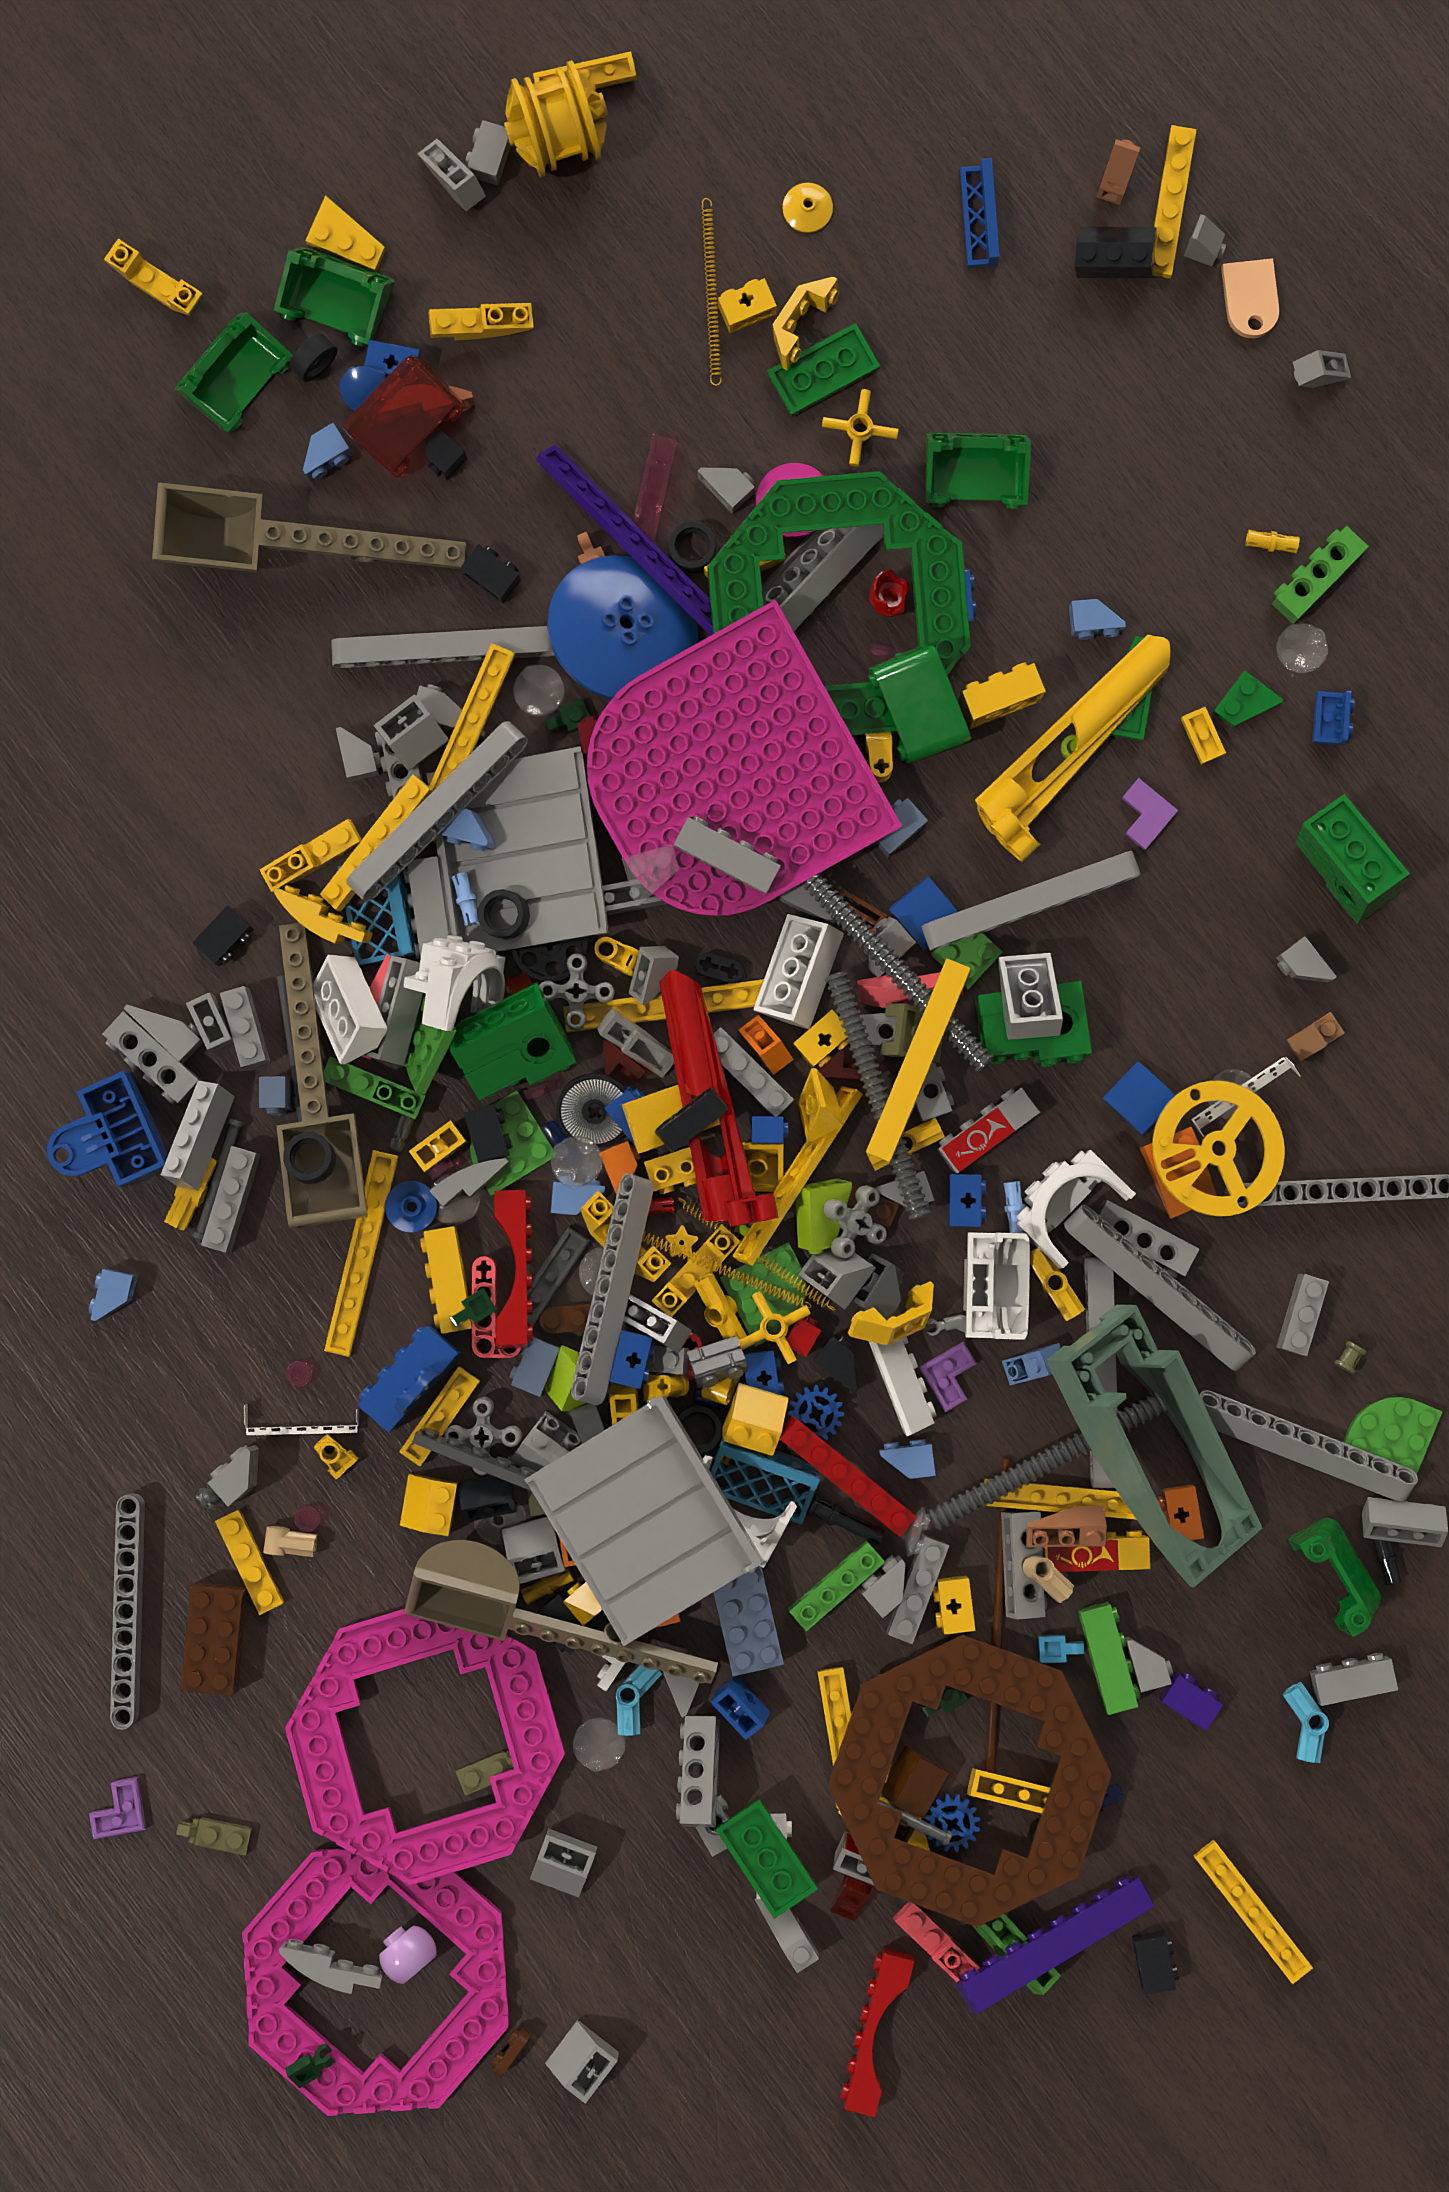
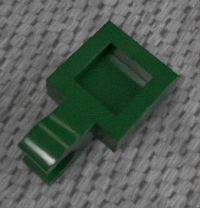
M581 698L558 708L561 716L545 721V725L549 734L564 727L567 728L569 733L578 730L577 724L582 723V719L590 717Z
M482 1288L461 1301L465 1309L450 1317V1320L455 1327L469 1318H472L476 1324L497 1311L485 1289Z
M945 1686L938 1710L942 1708L947 1714L967 1702L968 1699L963 1691ZM924 1705L920 1706L927 1717L938 1711Z
M323 2044L317 2048L312 2058L306 2055L303 2058L297 2059L293 2064L285 2068L287 2077L299 2088L323 2075L322 2069L328 2068L335 2063V2060L330 2055L325 2057L326 2054L332 2051L327 2044Z

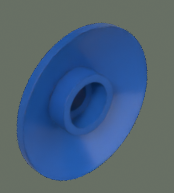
M405 1181L396 1185L388 1194L385 1203L386 1215L391 1224L404 1232H418L428 1227L434 1220L437 1212V1201L430 1192L431 1189L417 1181ZM410 1202H415L417 1205V1209L414 1212L408 1210Z

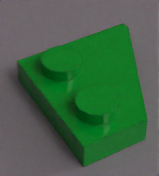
M1244 670L1212 713L1233 728L1250 718H1254L1280 705L1284 699Z

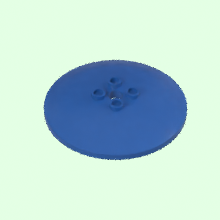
M603 556L591 559L577 566L566 575L557 587L548 610V636L560 665L579 685L598 696L611 700L619 690L638 676L698 643L697 622L629 556ZM626 618L630 620L632 628H623L620 624V619Z

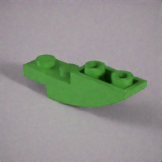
M331 1056L324 1070L326 1083L415 1120L425 1098L423 1094L348 1063L340 1064L338 1059Z

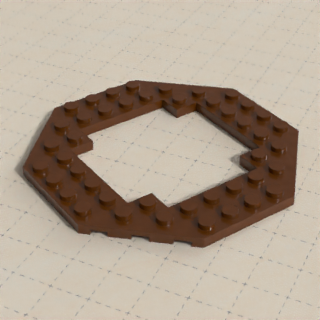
M960 1635L862 1683L827 1785L876 1890L979 1927L1079 1877L1112 1774L1062 1671L965 1635ZM945 1686L1044 1721L1035 1747L1060 1755L1027 1858L1001 1849L993 1874L894 1838L903 1812L878 1803L912 1701L938 1710Z

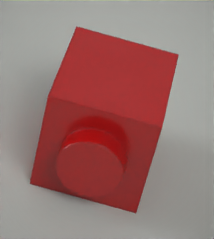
M808 1316L795 1322L786 1337L791 1349L806 1357L821 1332L817 1328L819 1323Z

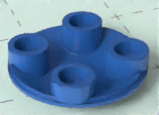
M367 366L350 367L340 381L342 399L356 412L372 414L370 406L389 400V385L386 381L385 373L381 370H375Z

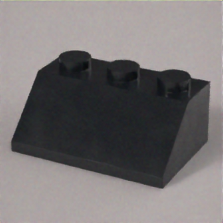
M1080 227L1075 255L1077 278H1153L1157 228Z

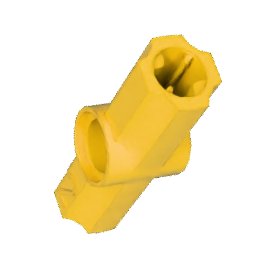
M936 1118L903 1132L904 1136H902L910 1138L913 1144L911 1150L907 1152L908 1155L945 1138ZM867 1153L875 1171L890 1163Z
M210 1159L198 1191L177 1186L174 1194L175 1200L166 1216L165 1223L186 1231L196 1208L202 1204L207 1194V1185L218 1164L217 1160Z
M1038 1247L1031 1250L1030 1266L1065 1321L1083 1312L1085 1308L1059 1267ZM1053 1275L1058 1276L1061 1280V1285L1056 1290L1051 1289L1048 1285V1280Z
M712 1272L697 1278L693 1283L706 1306L704 1311L706 1321L711 1326L718 1328L724 1340L737 1336L738 1341L745 1338L747 1335L735 1315L738 1311L735 1300L728 1295H724Z

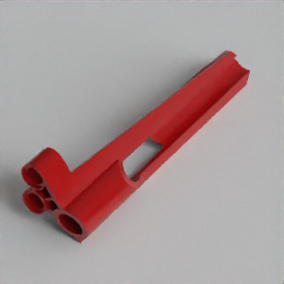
M676 970L668 971L659 984L682 1107L692 1101V1096L697 1097L710 1087L715 1090L728 1106L727 1111L719 1117L725 1148V1155L723 1157L713 1155L703 1144L699 1133L689 1140L703 1220L729 1223L730 1227L779 1218L774 1192L757 1196L755 1194L701 985Z

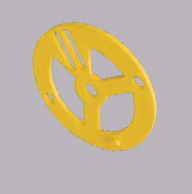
M1206 1081L1182 1090L1164 1107L1156 1122L1153 1133V1159L1162 1183L1180 1203L1201 1214L1219 1217L1232 1216L1254 1208L1272 1192L1282 1172L1285 1156L1284 1139L1274 1113L1258 1095L1235 1083ZM1192 1089L1199 1091V1100L1195 1101L1190 1097ZM1207 1101H1224L1238 1106L1223 1129L1206 1135L1201 1146L1173 1143L1174 1133L1179 1121L1194 1106ZM1251 1117L1257 1124L1263 1138L1264 1160L1258 1176L1245 1189L1233 1161L1236 1154L1234 1140ZM1215 1141H1220L1225 1146V1152L1222 1156L1214 1154L1212 1150V1145ZM1188 1149H1193L1195 1152V1156L1168 1169L1161 1167V1161ZM1193 1161L1200 1163V1168L1190 1174L1173 1181L1166 1179V1174ZM1210 1163L1211 1165L1218 1166L1230 1196L1208 1195L1194 1188L1192 1184ZM1240 1196L1247 1199V1206L1245 1208H1241L1237 1203Z

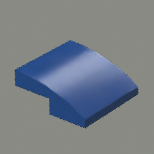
M929 877L924 878L888 909L923 951L928 948V944L921 926L958 912Z
M1137 1061L1103 1097V1100L1119 1113L1130 1126L1144 1136L1157 1122L1160 1113L1175 1094Z

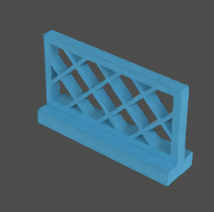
M403 870L384 888L388 892V899L384 905L373 899L369 902H364L358 911L352 907L350 899L345 906L348 924H351L352 921L358 922L362 917L371 923L367 931L372 932L377 927L386 933L379 945L370 941L369 944L375 947L376 950L371 958L362 959L360 951L365 943L351 939L354 957L359 966L382 962L387 954L396 957L416 955L414 944H417L411 927L412 915L408 905ZM370 902L381 908L374 921L363 914ZM385 911L392 915L393 923L389 930L377 924ZM389 937L397 941L399 952L388 953L382 949Z
M723 1439L711 1469L714 1478L724 1476L729 1484L720 1487L728 1499L776 1516H780L787 1508L786 1505H789L791 1501L797 1502L801 1508L800 1515L793 1513L790 1521L801 1525L821 1477V1472L806 1460L775 1450L773 1456L724 1442ZM722 1455L734 1459L736 1465L725 1468L721 1461ZM750 1465L757 1467L761 1473L750 1477L745 1467ZM740 1470L745 1479L734 1483L729 1473ZM774 1474L782 1476L785 1482L774 1485L769 1476ZM764 1478L769 1488L758 1491L753 1482ZM802 1483L810 1486V1489L799 1494L794 1485ZM748 1484L753 1494L745 1496L740 1494L737 1488ZM789 1487L793 1497L783 1500L778 1491ZM773 1493L777 1503H765L762 1497Z

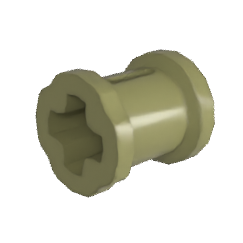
M1347 1341L1345 1350L1339 1360L1336 1359L1334 1361V1364L1355 1375V1368L1367 1351Z

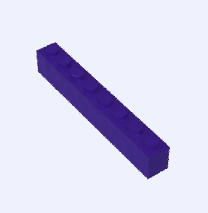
M1125 1876L1115 1882L1116 1887L1109 1891L1103 1889L1093 1895V1901L1088 1904L1081 1902L1071 1908L1073 1913L1066 1917L1063 1915L1057 1916L1049 1922L1051 1926L1043 1931L1041 1928L1032 1931L1027 1935L1028 1940L1021 1944L1019 1941L1014 1942L1005 1948L1006 1953L998 1957L996 1954L984 1960V1966L978 1970L971 1968L960 1975L962 1979L956 1982V1985L970 2012L980 2013L1153 1908L1154 1905L1140 1879Z

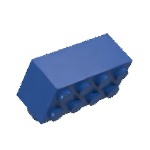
M121 1071L77 1091L76 1093L86 1116L60 1127L52 1134L48 1141V1159L58 1172L68 1176H81L108 1164L117 1186L124 1188L161 1173L168 1157L167 1150L134 1075L127 1071ZM61 1148H65L69 1153V1157L64 1163H60L56 1159V1152Z
M433 1325L420 1326L411 1336L413 1342L409 1347L407 1345L401 1347L393 1358L396 1360L392 1366H385L378 1373L376 1378L379 1381L375 1385H368L358 1396L361 1401L357 1405L388 1433L394 1431L463 1353Z

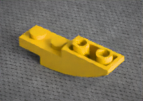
M531 303L481 304L480 308L429 309L428 312L431 338L454 337L455 340H472L510 335L534 328Z
M347 819L309 843L299 845L261 868L260 872L271 892H274L275 888H284L285 885L297 882L343 857L345 852L357 846L362 839L351 819Z
M285 885V888H275L274 894L284 908L299 923L318 936L333 943H344L345 937L361 943H370L373 933L365 930L366 925L352 921L351 924L343 922L342 916L328 912L330 905L322 903L323 898L313 894H308V897L299 894L300 889Z

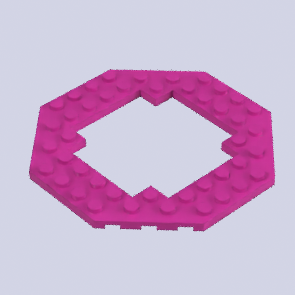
M404 1609L339 1628L331 1646L325 1653L314 1677L307 1686L296 1710L285 1727L312 1830L336 1842L337 1845L349 1852L366 1859L381 1870L398 1877L408 1885L417 1884L511 1855L565 1755V1749L537 1651L506 1635L505 1641L409 1616L405 1614ZM453 1649L460 1675L486 1667L514 1769L489 1777L496 1800L495 1803L397 1832L390 1807L367 1814L364 1813L337 1712L362 1704L355 1682L356 1678Z
M344 1848L313 1850L242 1932L245 1954L244 1971L247 1989L246 2006L249 2023V2046L327 2116H335L342 2113H375L376 2111L391 2110L392 2112L413 2110V2108H440L509 2027L502 1911L457 1871L417 1884L408 1885L398 1877L381 1870L366 1859ZM389 1885L466 1953L449 1975L468 1992L401 2070L384 2054L380 2053L366 2071L363 2072L286 2003L303 1982L284 1966L287 1961L279 1953V1949L284 1941L288 1942L289 1939H297L304 1942L350 1887L371 1904L383 1889ZM327 2044L332 2051L326 2054L325 2057L330 2055L335 2060V2063L328 2068L322 2069L323 2075L299 2088L287 2077L285 2068L306 2055L312 2058L319 2046Z

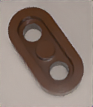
M523 2027L519 2031L516 2029L512 2031L506 2040V2043L509 2044L504 2052L499 2050L490 2063L494 2066L492 2072L499 2078L507 2071L531 2035Z

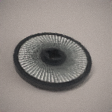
M600 1073L584 1074L571 1080L561 1091L556 1106L557 1121L563 1133L574 1143L587 1148H603L619 1141L625 1133L604 1108L626 1091V1088L615 1078ZM589 1107H600V1115L597 1113L593 1116L590 1115L591 1109Z

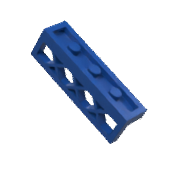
M983 158L980 166L960 167L967 268L997 266L1000 257L992 158ZM980 173L981 182L974 189L966 182V174ZM973 196L977 197L983 205L977 213L968 207V202ZM976 220L984 226V232L979 238L970 231V226ZM977 245L981 246L986 251L987 259L972 260L973 249Z

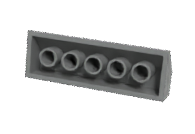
M883 525L817 530L808 535L762 584L763 606L776 600L792 630L795 632L797 627L807 616L813 613L821 601L865 557L866 553L882 539Z

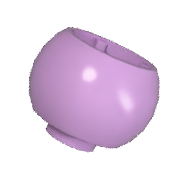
M413 1925L405 1931L401 1926L383 1941L387 1948L379 1954V1960L384 1973L391 1980L404 1984L437 1956V1949L433 1938L426 1930Z

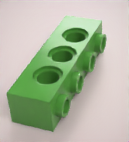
M1348 526L1341 532L1336 529L1326 539L1329 544L1324 549L1318 547L1310 555L1309 559L1311 562L1305 568L1301 565L1291 575L1294 580L1288 586L1283 583L1274 592L1276 598L1271 604L1292 624L1369 547ZM1330 551H1337L1341 556V560H1334L1330 555ZM1313 569H1320L1323 572V578H1316L1313 575ZM1300 586L1304 588L1306 596L1297 595L1295 587Z
M866 1539L791 1605L789 1612L807 1632L885 1563L884 1559Z
M1005 1914L979 1927L973 1926L999 1956L1006 1953L1005 1948L1017 1941L1021 1944L1028 1940ZM1052 1968L1026 1984V1986L1033 1994L1044 1995L1061 1975Z

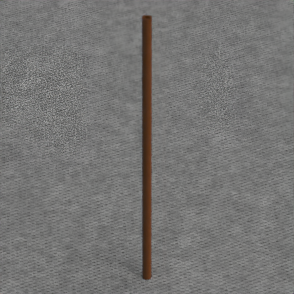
M1001 1458V1472L1009 1471L1008 1468L1011 1467L1012 1459ZM999 1507L991 1643L992 1646L1002 1649L1005 1595L1001 1512L1009 1511V1508ZM988 1701L985 1771L995 1774L999 1705Z

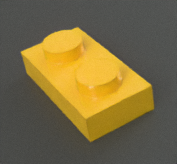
M1206 707L1181 717V721L1201 765L1226 754Z

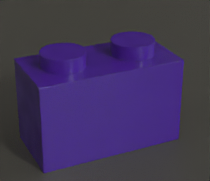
M1175 1672L1174 1676L1170 1679L1172 1684L1166 1685L1159 1699L1207 1731L1223 1706L1217 1700L1220 1695L1208 1687L1204 1691L1197 1687L1196 1683L1198 1681L1186 1672L1182 1676Z

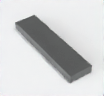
M569 1226L532 1280V1289H527V1300L532 1299V1315H527V1323L534 1326L590 1242L589 1239Z

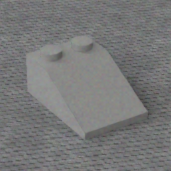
M1051 953L999 957L1003 1014L1008 1040L1060 1036L1063 1016Z

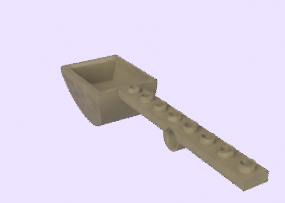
M158 483L152 561L257 572L258 548L262 547L344 556L357 562L380 560L460 569L464 563L466 542L262 520V494Z
M301 923L279 926L302 1116V1122L276 1126L288 1226L290 1229H300L301 1227L367 1218L368 1213L355 1114L329 1117L319 1036L321 1035V1027L316 1010L307 929ZM303 1132H314L323 1136L333 1146L336 1154V1165L332 1174L317 1184H305L297 1181L286 1170L283 1162L287 1143L294 1136ZM314 1143L303 1145L295 1155V1164L304 1173L316 1172L325 1161L323 1149Z
M452 1540L439 1543L428 1549L416 1564L404 1609L405 1614L502 1641H505L507 1631L510 1629L520 1635L536 1636L546 1642L554 1641L565 1644L572 1649L580 1648L591 1651V1653L598 1656L606 1655L613 1657L620 1662H632L642 1665L646 1669H657L665 1671L672 1676L691 1678L697 1683L711 1684L715 1676L717 1662L636 1640L623 1646L611 1623L605 1626L604 1631H599L515 1608L519 1594L517 1573L502 1554L484 1544L467 1540ZM610 1637H616L619 1641H613Z

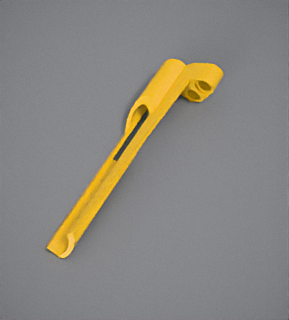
M1147 635L975 799L978 813L986 828L1019 861L1023 862L1041 845L1030 834L1028 826L1167 672L1170 665V643L1166 638ZM1073 723L1077 737L1075 751L1046 779L1035 782L1032 778V769L1036 758L1065 728Z

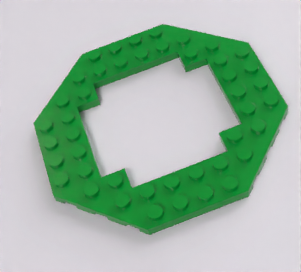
M880 471L777 480L707 566L713 634L763 607L759 562L785 559L783 533L882 524L885 550L910 548L918 647L923 644L933 645L948 675L961 656L971 647L962 542L945 530L937 520L922 510L914 500L900 488L898 489ZM895 653L894 657L903 653ZM869 682L824 686L851 735L897 731L882 693L878 689L873 690Z

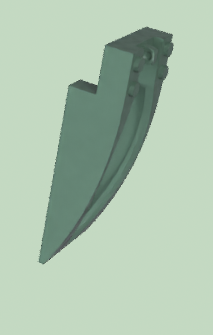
M1115 1305L1099 1318L1101 1322L1081 1336L1071 1346L1061 1347L1048 1357L1046 1362L1076 1423L1109 1480L1134 1517L1170 1564L1190 1587H1195L1262 1529V1525L1179 1351L1157 1349L1137 1305ZM1114 1353H1116L1120 1363L1136 1377L1152 1396L1154 1392H1157L1167 1406L1166 1414L1174 1423L1191 1453L1215 1507L1222 1531L1221 1541L1218 1546L1213 1548L1200 1546L1169 1525L1113 1410L1126 1399V1393L1105 1392L1094 1370Z

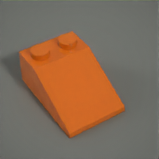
M1192 1127L1174 1133L1173 1143L1199 1145ZM1152 1143L1140 1147V1151L1169 1218L1172 1219L1192 1210L1174 1198L1162 1183L1155 1167ZM1188 1149L1161 1161V1167L1168 1169L1195 1156V1152L1193 1149ZM1193 1161L1166 1174V1179L1173 1181L1190 1174L1200 1168V1163ZM1206 1166L1192 1186L1205 1194L1217 1196L1208 1167Z

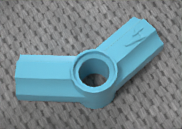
M639 1665L618 1686L616 1692L618 1735L628 1736L641 1733L640 1698L663 1674L661 1670H650ZM624 1688H631L635 1692V1697L632 1700L622 1698L621 1691Z
M1302 1682L1290 1686L1282 1694L1302 1724L1296 1758L1306 1762L1320 1763L1324 1736L1329 1727V1720L1322 1713ZM1314 1715H1319L1320 1723L1318 1726L1310 1727V1718Z

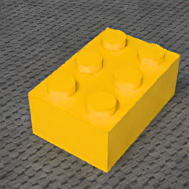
M1024 662L1012 668L1013 671L1003 675V672H998L989 676V681L979 684V681H975L964 686L965 690L962 691L958 703L969 729L1039 703L1046 691L1035 664L1027 666V663Z

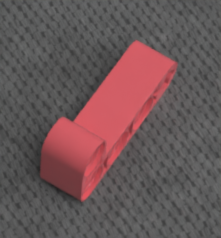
M479 1257L472 1266V1294L484 1286L488 1287L492 1293L490 1299L497 1311L490 1314L492 1321L488 1327H482L479 1322L475 1324L472 1320L473 1352L482 1358L515 1357L520 1353L521 1348H517L514 1353H508L505 1349H496L497 1263L491 1257ZM483 1261H486L487 1265H491V1271H487L486 1279L492 1278V1284L487 1282L478 1284V1279H483V1271L478 1269L479 1266L483 1265ZM483 1338L491 1342L492 1347L488 1353H482L478 1348V1343Z

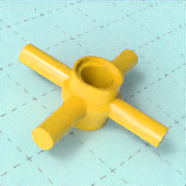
M866 389L861 390L857 414L853 415L848 421L823 417L822 427L847 431L848 436L853 441L849 465L856 467L859 466L862 444L872 435L897 439L898 429L873 425L871 418L867 415L871 391ZM856 424H863L867 430L857 432L853 427Z
M756 1292L752 1297L763 1316V1320L760 1324V1330L739 1340L741 1349L744 1350L763 1339H767L777 1343L789 1365L797 1359L785 1338L788 1333V1326L811 1313L807 1305L784 1317L772 1313L762 1292ZM773 1320L781 1323L782 1328L777 1335H771L767 1331V1325Z

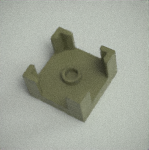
M905 1003L886 1004L885 1016L897 1018L894 1042H882L880 1055L906 1057L923 1016V1013L919 1011V1007ZM942 1041L933 1063H940Z

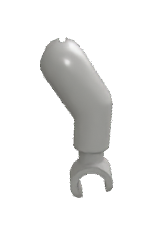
M962 1314L943 1318V1321L939 1322L935 1319L927 1321L928 1324H936L934 1331H926L931 1336L937 1335L940 1330L944 1329L946 1331L958 1329L966 1333V1316Z

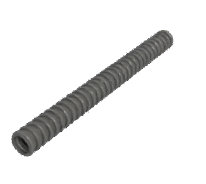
M821 873L809 878L804 884V890H809V895L815 896V901L821 903V908L825 907V912L832 914L831 918L833 920L836 919V923L843 926L842 930L848 931L847 935L853 937L854 943L858 942V947L865 949L864 953L869 954V958L876 961V966H881L880 970L887 973V978L891 977V982L893 984L897 983V988L902 989L903 994L909 996L908 1000H913L915 1002L914 1006L919 1007L920 1013H923L933 991L931 989L927 990V985L921 983V978H916L914 971L910 972V967L904 965L905 961L899 960L898 954H893L894 950L888 948V943H883V938L876 936L877 932L871 930L872 926L866 925L865 919H860L861 915L855 913L854 907H849L850 903L848 901H843L844 897L838 895V890H833L832 884H827L828 880L826 878L823 879ZM953 1013L944 1036L948 1037V1042L953 1043V1048L959 1049V1054L963 1053L965 1055L964 1059L970 1061V1066L974 1065L976 1067V1072L982 1071L992 1062L994 1056L987 1053V1048H982L983 1044L976 1041V1036H971L972 1032L970 1030H965L966 1026L964 1024L961 1025L960 1020L955 1019V1014Z
M841 971L828 976L825 981L830 985L828 990H832L831 998L835 999L833 1004L837 1005L838 1008L836 1013H840L838 1018L839 1021L843 1022L841 1027L846 1030L844 1035L848 1036L846 1041L851 1045L849 1050L854 1053L852 1058L856 1059L854 1064L859 1068L857 1073L862 1076L860 1078V1081L864 1082L862 1087L867 1090L865 1095L870 1099L868 1101V1104L872 1105L870 1110L875 1113L873 1118L878 1122L890 1094L886 1093L888 1088L887 1086L884 1087L885 1079H882L880 1076L883 1073L878 1070L880 1065L879 1063L876 1064L877 1056H873L874 1048L870 1047L872 1042L871 1040L868 1041L867 1038L869 1033H865L866 1025L862 1024L864 1019L859 1016L861 1011L857 1010L858 1002L854 1001L856 996L851 993L853 991V988L849 987L851 982L849 979H846L848 974ZM901 1137L892 1161L889 1164L894 1168L892 1173H896L895 1181L899 1182L897 1187L902 1191L900 1196H904L903 1204L907 1205L905 1210L910 1213L908 1218L909 1220H915L929 1215L931 1210H927L926 1205H928V1202L924 1201L926 1196L921 1193L923 1188L918 1184L920 1182V1179L916 1178L918 1173L913 1170L915 1165L910 1161L912 1156L908 1155L909 1148L905 1147L907 1142Z
M1154 1392L1152 1397L1146 1396V1400H1139V1404L1133 1403L1131 1408L1125 1407L1124 1411H1118L1116 1416L1124 1432L1127 1431L1129 1433L1131 1428H1138V1424L1144 1425L1146 1420L1152 1421V1417H1160L1161 1412L1163 1414L1167 1413V1406L1161 1395ZM1082 1432L1079 1435L1075 1433L1072 1439L1070 1437L1066 1438V1442L1060 1441L1058 1446L1052 1445V1449H1045L1043 1454L1041 1452L1037 1453V1457L1031 1456V1460H1024L1022 1465L1016 1464L1014 1469L1012 1467L1008 1468V1472L1002 1471V1475L999 1477L995 1475L993 1480L987 1479L985 1484L981 1482L979 1487H972V1491L966 1490V1494H958V1498H951V1502L947 1503L945 1501L943 1506L937 1505V1509H929V1515L936 1529L941 1531L943 1526H950V1522L956 1523V1519L960 1518L962 1520L966 1514L970 1516L971 1511L975 1510L977 1512L979 1507L985 1508V1504H993V1500H1000L1002 1495L1004 1497L1008 1496L1007 1493L1010 1491L1014 1493L1015 1489H1021L1023 1484L1029 1485V1481H1037L1036 1478L1039 1476L1040 1478L1044 1477V1473L1050 1474L1052 1469L1058 1470L1060 1465L1064 1467L1067 1461L1071 1463L1073 1458L1079 1459L1081 1454L1087 1455V1451L1091 1450Z

